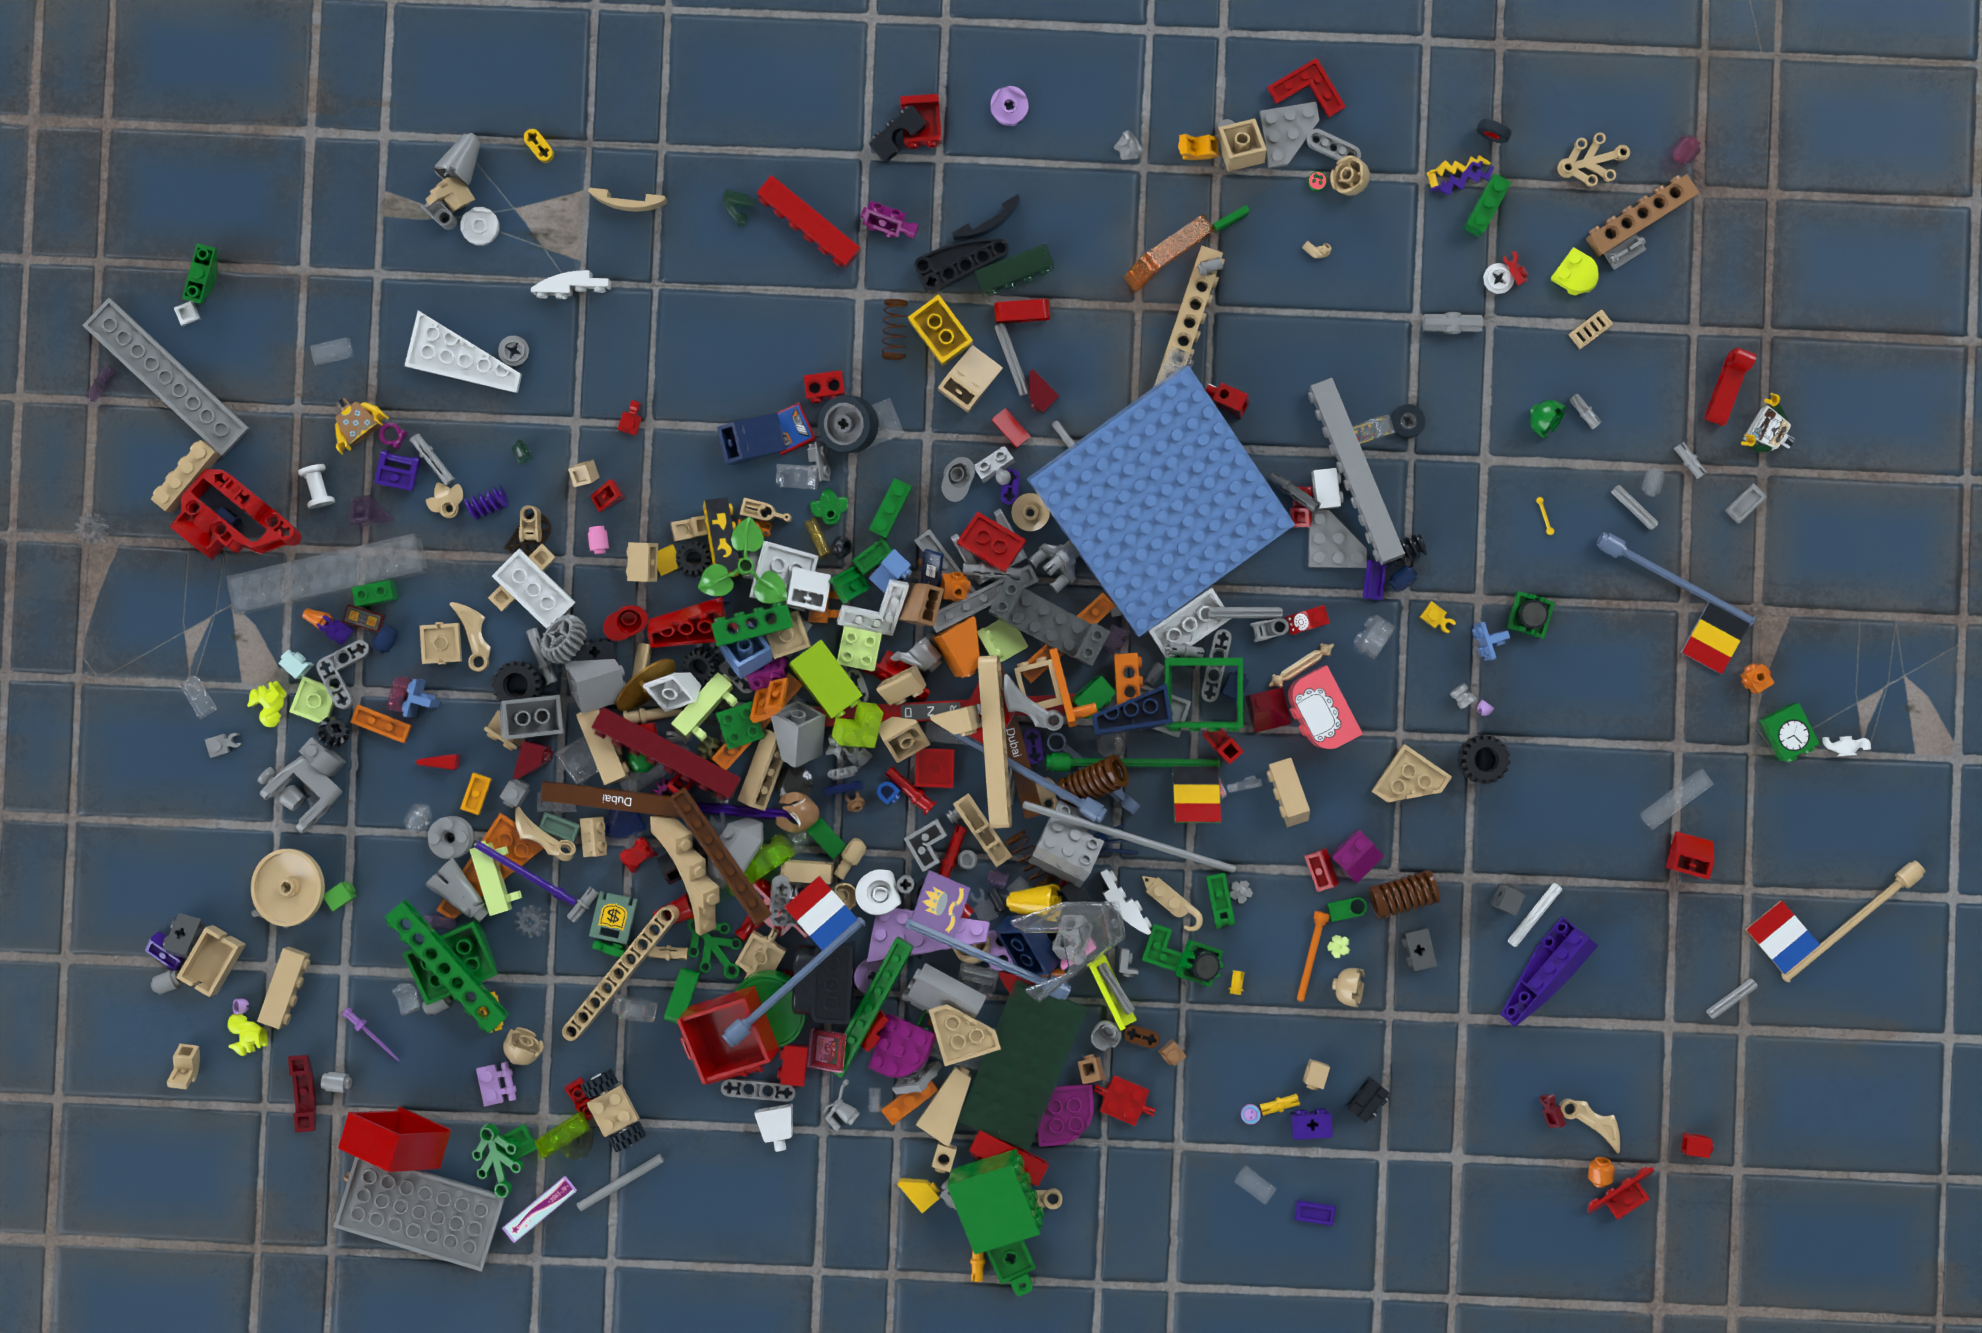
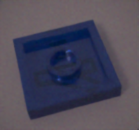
M860 780L823 788L824 796L863 789L864 782Z

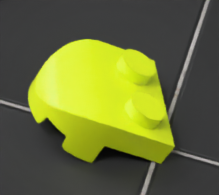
M1573 247L1552 275L1551 281L1567 289L1568 293L1572 295L1589 293L1598 283V267L1590 256Z

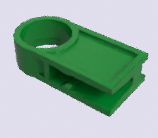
M1352 897L1327 903L1330 921L1334 922L1364 915L1367 911L1366 901L1361 897ZM1356 899L1362 900L1364 903V909L1360 913L1352 912L1350 907L1351 903Z

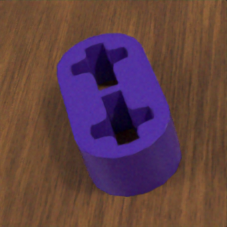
M1007 469L1017 479L1013 480L1012 486H1009V483L1002 485L1001 500L1005 505H1013L1018 498L1020 475L1015 469ZM1008 488L1012 489V495L1015 496V498L1011 499V502L1004 498V495L1008 493Z
M1030 728L1024 733V744L1028 758L1032 754V747H1035L1036 753H1040L1037 761L1029 758L1031 764H1038L1043 759L1041 735L1037 729ZM1030 731L1038 735V738L1034 740L1035 745H1031V740L1026 738L1027 735H1030Z

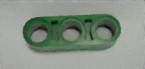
M681 967L664 1015V1020L678 1024L677 1019L690 1006L700 977L699 972Z

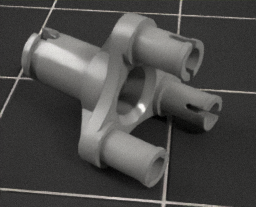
M1069 540L1064 545L1060 544L1059 546L1044 543L1027 561L1031 564L1032 568L1036 569L1046 558L1050 559L1043 566V569L1047 571L1052 566L1047 572L1050 576L1058 569L1061 571V575L1049 584L1050 588L1058 594L1068 583L1071 584L1076 580L1075 564L1076 559L1080 555Z

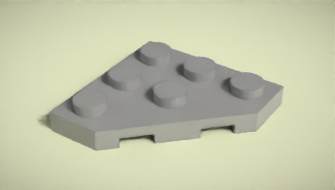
M1316 102L1259 112L1263 140L1267 149L1268 169L1287 166L1307 139L1309 132L1319 122Z
M1330 510L1312 512V522L1308 535V567L1366 568L1367 548Z

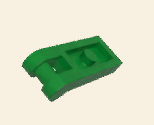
M1225 873L1206 876L1216 929L1222 928L1224 925L1234 926L1235 919ZM1227 912V917L1220 918V913Z

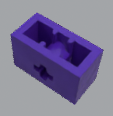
M1325 1108L1314 1109V1112L1300 1109L1295 1110V1113H1290L1291 1132L1294 1140L1333 1137L1332 1116ZM1313 1119L1315 1123H1313L1312 1127H1310L1308 1123H1310V1120Z

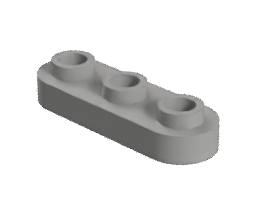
M1313 129L1307 136L1306 142L1311 149L1338 161L1347 156V154H1352L1359 159L1361 158V151L1357 146L1323 130ZM1314 137L1319 139L1318 143L1313 142ZM1330 146H1335L1336 151H1331Z

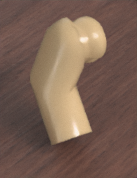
M1309 241L1302 247L1303 250L1316 259L1327 257L1332 250L1331 246L1327 243L1323 246L1315 247Z

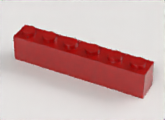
M772 175L757 191L758 201L765 207H772L774 209L773 213L780 219L784 217L788 220V225L793 230L797 231L799 229L804 233L803 237L809 243L815 242L818 245L817 249L824 255H831L833 257L832 261L839 267L844 266L848 268L861 252V248Z

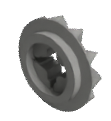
M519 336L506 337L501 341L498 348L500 359L505 364L515 367L524 363L530 351L527 342ZM517 346V350L521 354L511 356L512 353L507 348L514 349Z
M854 765L830 770L827 774L828 778L836 780L854 776L858 769Z

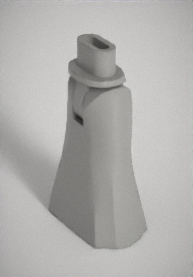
M453 858L425 884L426 887L451 903L469 918L474 917L480 922L489 914L481 896Z

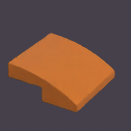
M787 677L770 681L769 687L756 690L750 715L753 723L768 719L783 709L789 682Z

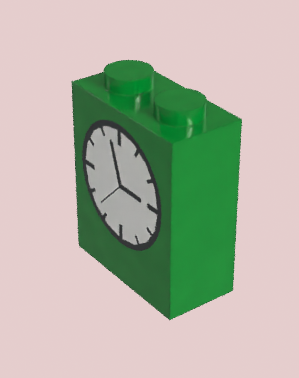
M1791 703L1759 719L1779 761L1792 762L1798 758L1797 755L1810 753L1815 750V746L1820 744L1799 703Z

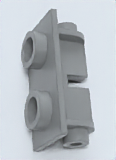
M1635 234L1604 255L1613 270L1647 250L1644 246L1646 241L1643 237L1639 238Z
M815 442V444H809L807 449L809 462H816V465L810 466L811 479H813L814 483L830 481L831 471L828 466V450L825 443Z

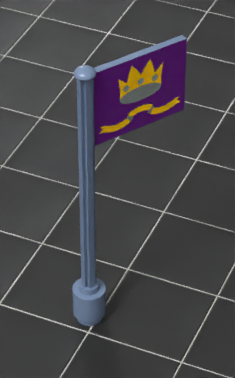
M927 871L912 918L906 921V929L914 930L1036 983L1043 988V993L1054 998L1065 1000L1068 997L1071 985H1068L1066 981L1053 975L1041 977L954 939L971 888L933 871Z

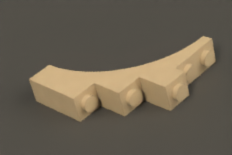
M651 816V833L664 846L685 884L692 905L696 933L702 935L716 929L715 904L720 902L719 886L706 875V859L693 849L692 832L675 817Z

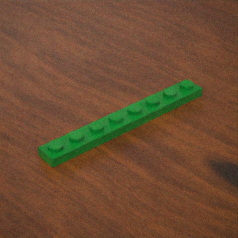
M899 936L895 938L845 1031L847 1035L843 1072L830 1070L840 1078L845 1076L915 947Z

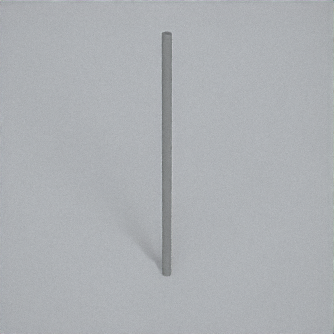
M1024 801L1022 806L1026 810L1234 873L1236 870V866L1034 803Z

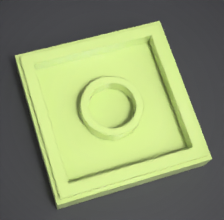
M303 676L289 712L320 723L324 718H330L335 704L324 683Z

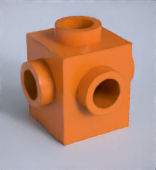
M961 572L942 573L941 588L944 589L943 599L959 601L960 599L967 598V592H970L971 584L967 580L966 575H963Z
M1751 663L1740 674L1743 685L1750 689L1752 694H1759L1775 683L1770 676L1771 671L1763 664Z

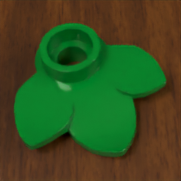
M828 488L822 492L820 501L810 502V509L814 516L822 518L827 525L837 524L841 519V514L848 508L847 497L837 498L834 491ZM834 513V516L830 518L828 514Z

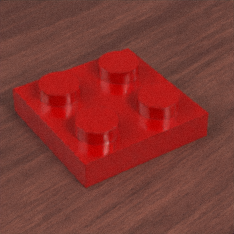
M923 748L916 752L915 787L953 788L955 749Z

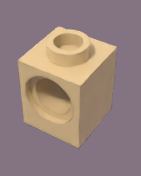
M594 460L575 464L568 469L574 487L592 483L599 478Z
M1309 1059L1302 1080L1307 1084L1306 1087L1316 1091L1318 1088L1324 1089L1330 1066Z
M938 1141L932 1162V1167L935 1168V1171L940 1173L951 1171L957 1146L950 1144L947 1147ZM942 1154H946L949 1157V1160L945 1163L940 1162L938 1159Z

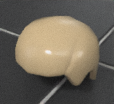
M839 883L832 888V891L849 910L856 906V889L851 884Z

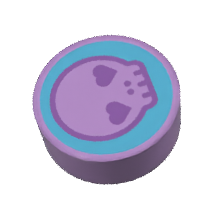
M1247 1104L1241 1109V1117L1245 1123L1255 1124L1259 1121L1261 1114L1257 1106Z

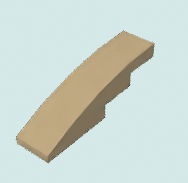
M969 793L953 803L996 867L1012 857L995 830L990 828L989 821Z

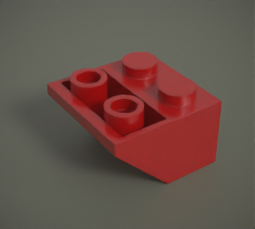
M1675 831L1665 868L1710 880L1714 865L1713 841Z

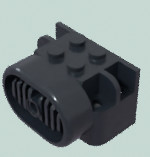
M856 941L843 943L793 988L792 1011L795 1015L811 1016L818 1023L850 1024L853 1012ZM798 945L796 947L793 976L822 951L819 946Z

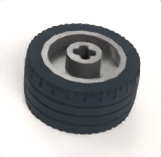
M841 395L831 399L822 407L817 425L819 435L828 447L841 453H857L866 449L874 442L879 429V420L874 407L863 398Z

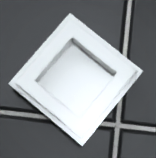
M189 301L174 308L181 326L201 320L194 302Z

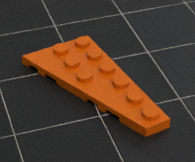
M502 813L498 815L482 841H486V844L492 843L494 850L507 846L509 853L503 856L520 866H523L544 849L536 841L520 839L515 821ZM471 856L462 872L482 898L484 895ZM498 862L504 880L515 872ZM445 899L437 908V911L451 920H455L462 914Z

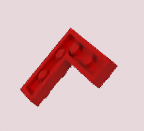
M1317 58L1267 87L1276 105L1309 86L1328 118L1346 108Z

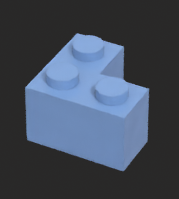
M894 549L881 562V566L869 579L885 593L890 579L900 581L901 579L906 580L910 576L912 565Z

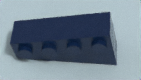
M1167 684L1093 714L1094 736L1172 725L1173 719Z

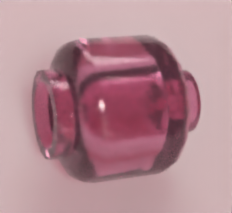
M1689 134L1687 137L1681 136L1671 149L1674 154L1673 159L1681 165L1683 162L1687 164L1692 163L1701 151L1699 146L1701 143Z

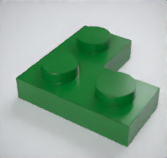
M1153 923L1141 959L1142 961L1177 972L1183 953L1166 948L1172 929Z

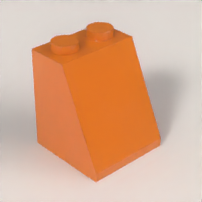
M974 616L968 617L932 637L954 677H970L977 672L976 669L978 668V658L980 655L977 625Z

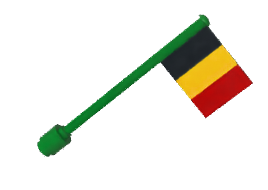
M1070 753L1046 754L1045 766L1046 770L1051 772H1070V768L1087 767L1105 758L1070 757ZM1120 758L1125 767H1172L1175 823H1221L1219 768L1222 762L1220 758Z

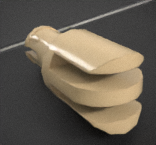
M853 838L841 854L842 861L834 871L837 877L844 880L851 866L859 863L866 851V846L861 839Z

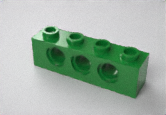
M782 602L772 604L771 609L764 610L763 607L752 609L753 613L745 615V612L733 614L734 618L726 620L725 616L714 619L715 623H711L716 646L719 647L793 628L788 605H783ZM767 614L775 616L776 622L774 624H768L765 621ZM748 619L756 620L757 627L755 629H749L746 626ZM731 623L738 626V632L735 634H730L727 630V626Z

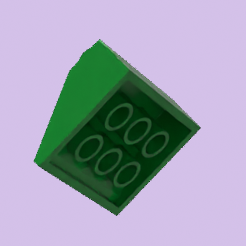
M476 919L439 935L480 982L498 975L486 935L480 922ZM411 947L402 953L426 1005L451 995L452 992L439 983L437 975L427 970L425 967L426 963L413 954ZM430 948L429 954L433 957H436V950ZM442 963V969L450 971V966L447 963ZM461 978L454 979L457 985H463Z

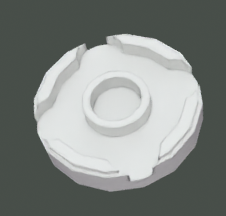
M484 207L472 208L463 215L460 222L461 232L470 243L477 246L492 243L499 233L497 216L490 209Z

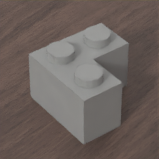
M938 818L904 837L906 844L923 872L940 863L931 845L946 837L947 833Z

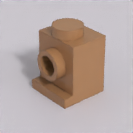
M1173 1038L1158 1050L1169 1065L1173 1064L1176 1066L1187 1057Z
M1091 1054L1083 1056V1061H1078L1083 1084L1106 1079L1100 1057L1095 1058V1055ZM1092 1064L1094 1065V1070H1095V1071H1092V1070H1091V1065H1092Z

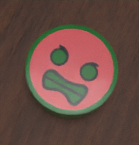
M1320 171L1311 173L1307 180L1308 187L1315 192L1323 190L1327 184L1326 175Z

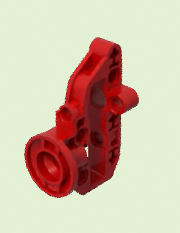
M205 469L182 494L181 513L169 525L176 533L211 560H214L225 546L234 553H239L245 547L256 553L263 554L286 545L296 546L302 539L301 533L284 517L233 476L217 469ZM211 485L267 529L258 541L251 542L200 500V497Z

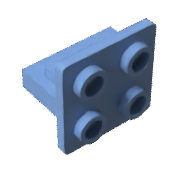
M1485 622L1473 624L1472 633L1475 640L1478 639L1480 657H1484L1485 661L1496 659L1493 646L1505 644V639L1510 638L1509 632L1501 631L1489 635Z
M413 679L409 683L407 693H409L408 699L404 701L402 706L404 717H416L419 705L439 708L441 700L435 699L436 695L423 693L426 680Z

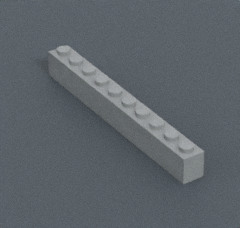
M1333 378L1311 385L1307 393L1311 404H1315L1317 409L1315 410V415L1318 421H1322L1324 426L1322 427V432L1325 438H1329L1331 443L1329 449L1333 456L1336 455L1338 460L1336 462L1337 469L1345 477V480H1343L1347 491L1350 490L1352 494V505L1359 511L1358 519L1361 526L1366 528L1367 533H1365L1368 543L1373 545L1374 550L1372 552L1376 562L1379 561L1380 565L1402 558L1405 552Z

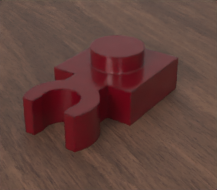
M1553 1094L1540 1096V1102L1545 1107L1542 1111L1548 1128H1561L1565 1126L1566 1122L1560 1107L1555 1105V1096Z

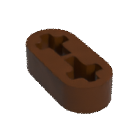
M1130 1024L1124 1029V1037L1130 1043L1147 1048H1155L1159 1044V1035L1154 1030ZM1135 1029V1032L1140 1034V1037L1133 1036V1038H1130L1127 1032ZM1151 1034H1154L1153 1037L1156 1041H1152L1151 1044H1148V1040L1143 1038V1035L1150 1037Z

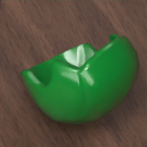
M628 753V766L634 773H647L655 765L647 762V757L641 754L637 757Z

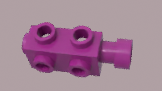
M870 201L868 207H864L861 213V218L864 219L863 225H866L871 231H883L890 238L899 237L900 233L907 234V237L914 239L919 228V224L905 222L906 213L898 209L886 207L878 202Z

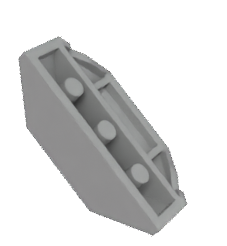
M750 817L729 823L720 836V839L743 872H745L763 843V823ZM708 857L707 876L719 888L723 889L727 883Z

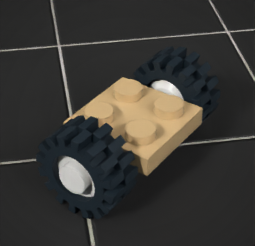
M611 1068L592 1077L580 1086L587 1099L600 1094V1096L588 1101L587 1105L604 1137L618 1131L608 1139L615 1152H619L640 1141L646 1136V1133L640 1121L635 1122L639 1119V1116L623 1085L621 1084L609 1091L607 1090L619 1082Z

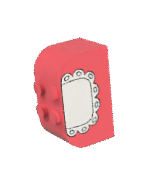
M1327 665L1321 666L1292 682L1288 689V701L1291 709H1289L1294 719H1298L1300 723L1298 728L1301 734L1306 736L1314 746L1334 749L1363 735Z

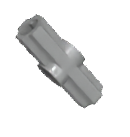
M1459 312L1424 314L1422 327L1423 331L1444 332L1445 334L1482 332L1483 318L1482 315H1461Z

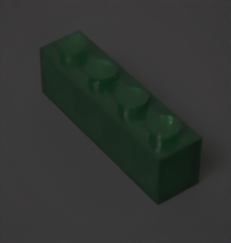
M1045 243L974 271V275L982 295L989 297L997 294L998 290L1004 287L1007 290L1015 287L1017 282L1023 281L1025 283L1033 280L1035 275L1041 274L1043 276L1052 272L1051 269L1054 268V263Z

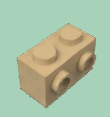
M628 542L626 551L628 556V566L626 568L627 581L657 582L658 543Z

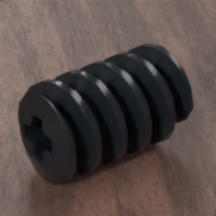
M1413 534L1411 535V540L1406 537L1404 538V543L1400 540L1405 554L1402 558L1391 561L1388 564L1390 567L1391 564H1394L1397 568L1399 567L1398 561H1401L1403 564H1406L1405 558L1413 561L1412 555L1419 559V552L1426 556V546L1421 535L1418 534L1416 536Z

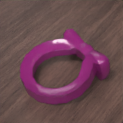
M392 422L384 424L379 431L381 442L393 446L395 449H400L401 442L408 435L405 430H401L397 424ZM394 427L399 435L397 440L387 441L385 439L384 433L387 428Z

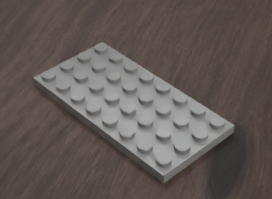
M355 1157L333 1227L482 1272L505 1198L497 1197L495 1192L422 1170L387 1172Z

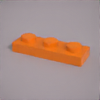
M357 704L350 723L401 743H406L413 726Z
M931 1080L924 1091L900 1094L884 1106L881 1111L893 1126L939 1089Z

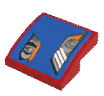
M800 403L777 412L786 450L780 452L781 456L816 440Z

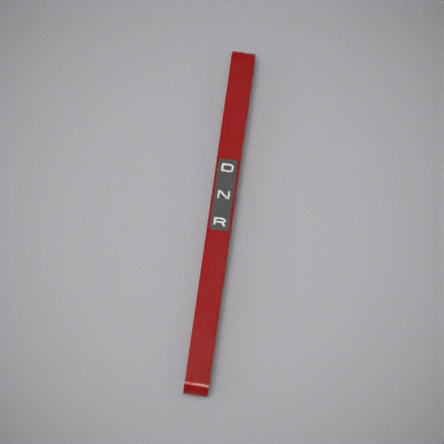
M1069 694L1070 700H1071L1076 694ZM1056 695L1027 697L1033 702L1038 703L1054 699ZM969 700L902 703L897 706L896 704H877V706L883 711L881 723L891 717L914 719L919 722L932 721L930 718L932 715L964 708ZM1063 704L1045 709L1047 711L1058 710L1062 714H1066ZM857 706L845 708V714L840 718L854 719ZM820 707V708H813V709H815V710L821 712L822 714L826 715L825 712L822 710L821 707ZM1016 711L1017 716H1028L1023 712ZM826 715L825 726H834L835 717L829 719Z

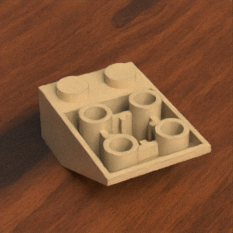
M972 345L939 385L938 391L969 414L1003 367Z

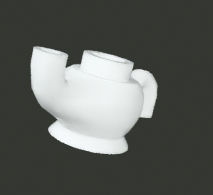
M1852 736L1840 737V741L1834 743L1830 742L1829 737L1822 738L1824 746L1839 753L1838 756L1857 755L1855 752L1859 748H1863V750L1871 749V743L1866 738L1852 740Z

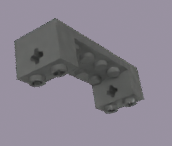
M1007 576L988 614L1054 649L1057 648L1059 652L1088 667L1093 666L1110 631L1094 622L1090 624L1026 590L1024 588L1025 585Z

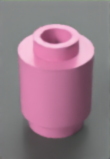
M604 526L590 527L588 532L590 551H594V554L606 553V549H609L607 530H605Z

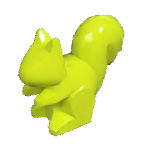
M278 681L269 682V689L263 685L262 687L259 686L258 690L252 689L249 694L247 706L251 707L260 703L264 707L260 712L259 719L268 728L275 727L280 722L281 714L279 711L284 705V698L287 694Z
M234 1013L229 1017L228 1029L233 1034H239V1042L233 1043L228 1047L237 1054L245 1056L247 1053L255 1052V1045L257 1048L268 1046L267 1030L264 1027H260L255 1022L247 1021V1017L243 1016V1014Z

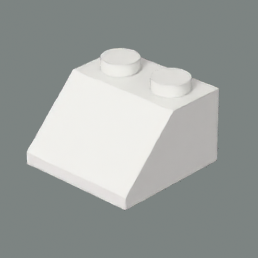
M673 673L645 683L643 687L660 707L667 712L696 702L701 684L691 673Z

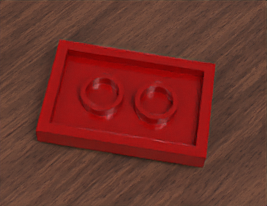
M978 511L957 541L958 546L1004 573L1007 572L1026 544V539Z

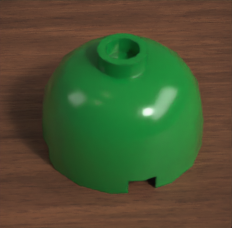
M1549 399L1542 401L1539 405L1535 404L1530 410L1531 428L1542 438H1548L1549 435L1547 433L1550 430L1553 432L1556 430L1565 416V413L1562 411L1567 410V407L1558 401Z

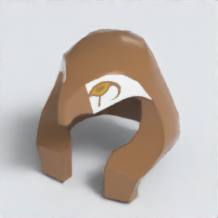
M798 792L787 793L781 796L779 803L791 804L798 801L796 804L783 806V809L798 824L791 823L786 817H776L775 825L788 832L803 833L817 822L819 809L806 794Z

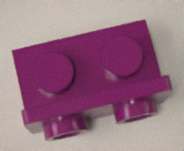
M786 657L773 658L772 662L747 675L751 690L767 688L770 681L786 678Z

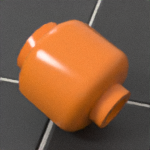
M1596 1157L1589 1163L1588 1179L1594 1183V1186L1599 1188L1610 1185L1614 1178V1165L1605 1157Z

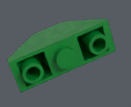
M197 243L182 299L202 304L212 292L218 274L216 248Z

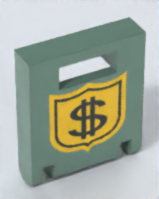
M600 891L589 936L628 945L638 899L634 898L631 906L629 905L630 897L607 893L606 900H603L605 892ZM603 927L620 931L619 937L613 938L601 935Z

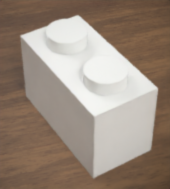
M1337 468L1312 471L1314 499L1321 503L1318 510L1340 507L1341 503H1343V493L1339 491L1338 484H1341V475L1337 472Z

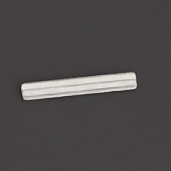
M1553 883L1509 937L1508 942L1512 946L1517 947L1560 894L1562 888L1558 884Z

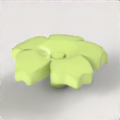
M1337 935L1333 936V942H1329L1327 947L1328 951H1332L1331 954L1334 958H1340L1341 954H1349L1350 949L1346 947L1349 945V939Z

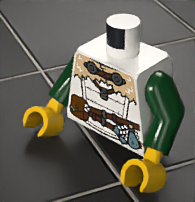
M1770 393L1771 400L1767 398L1764 400L1769 406L1767 405L1759 410L1747 433L1744 434L1743 439L1746 442L1742 441L1741 445L1748 446L1754 452H1769L1777 449L1780 444L1788 449L1792 446L1795 439L1787 435L1791 425L1779 403L1780 396Z

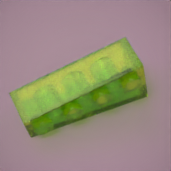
M779 833L770 839L772 843L767 846L764 844L760 846L744 872L751 884L798 853L787 834L781 836ZM726 884L728 891L732 896H734V893L732 892L728 884Z

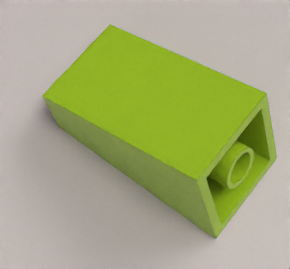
M822 640L788 664V667L829 719L833 717L835 719L840 718L845 714V708L849 705L853 708L858 702H861L859 698L863 695Z

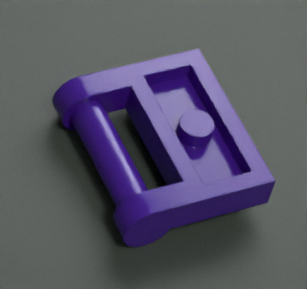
M382 450L374 483L414 491L421 458L390 454L389 451ZM391 461L411 465V468L408 471L388 467L386 462Z

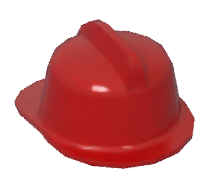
M623 606L606 618L603 624L604 634L613 641H621L639 633L647 626V613L639 606Z

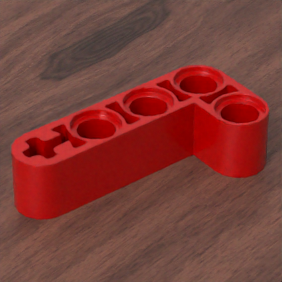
M1739 347L1732 349L1728 353L1704 420L1720 426H1724L1727 423L1744 375L1755 363L1757 356L1755 353Z

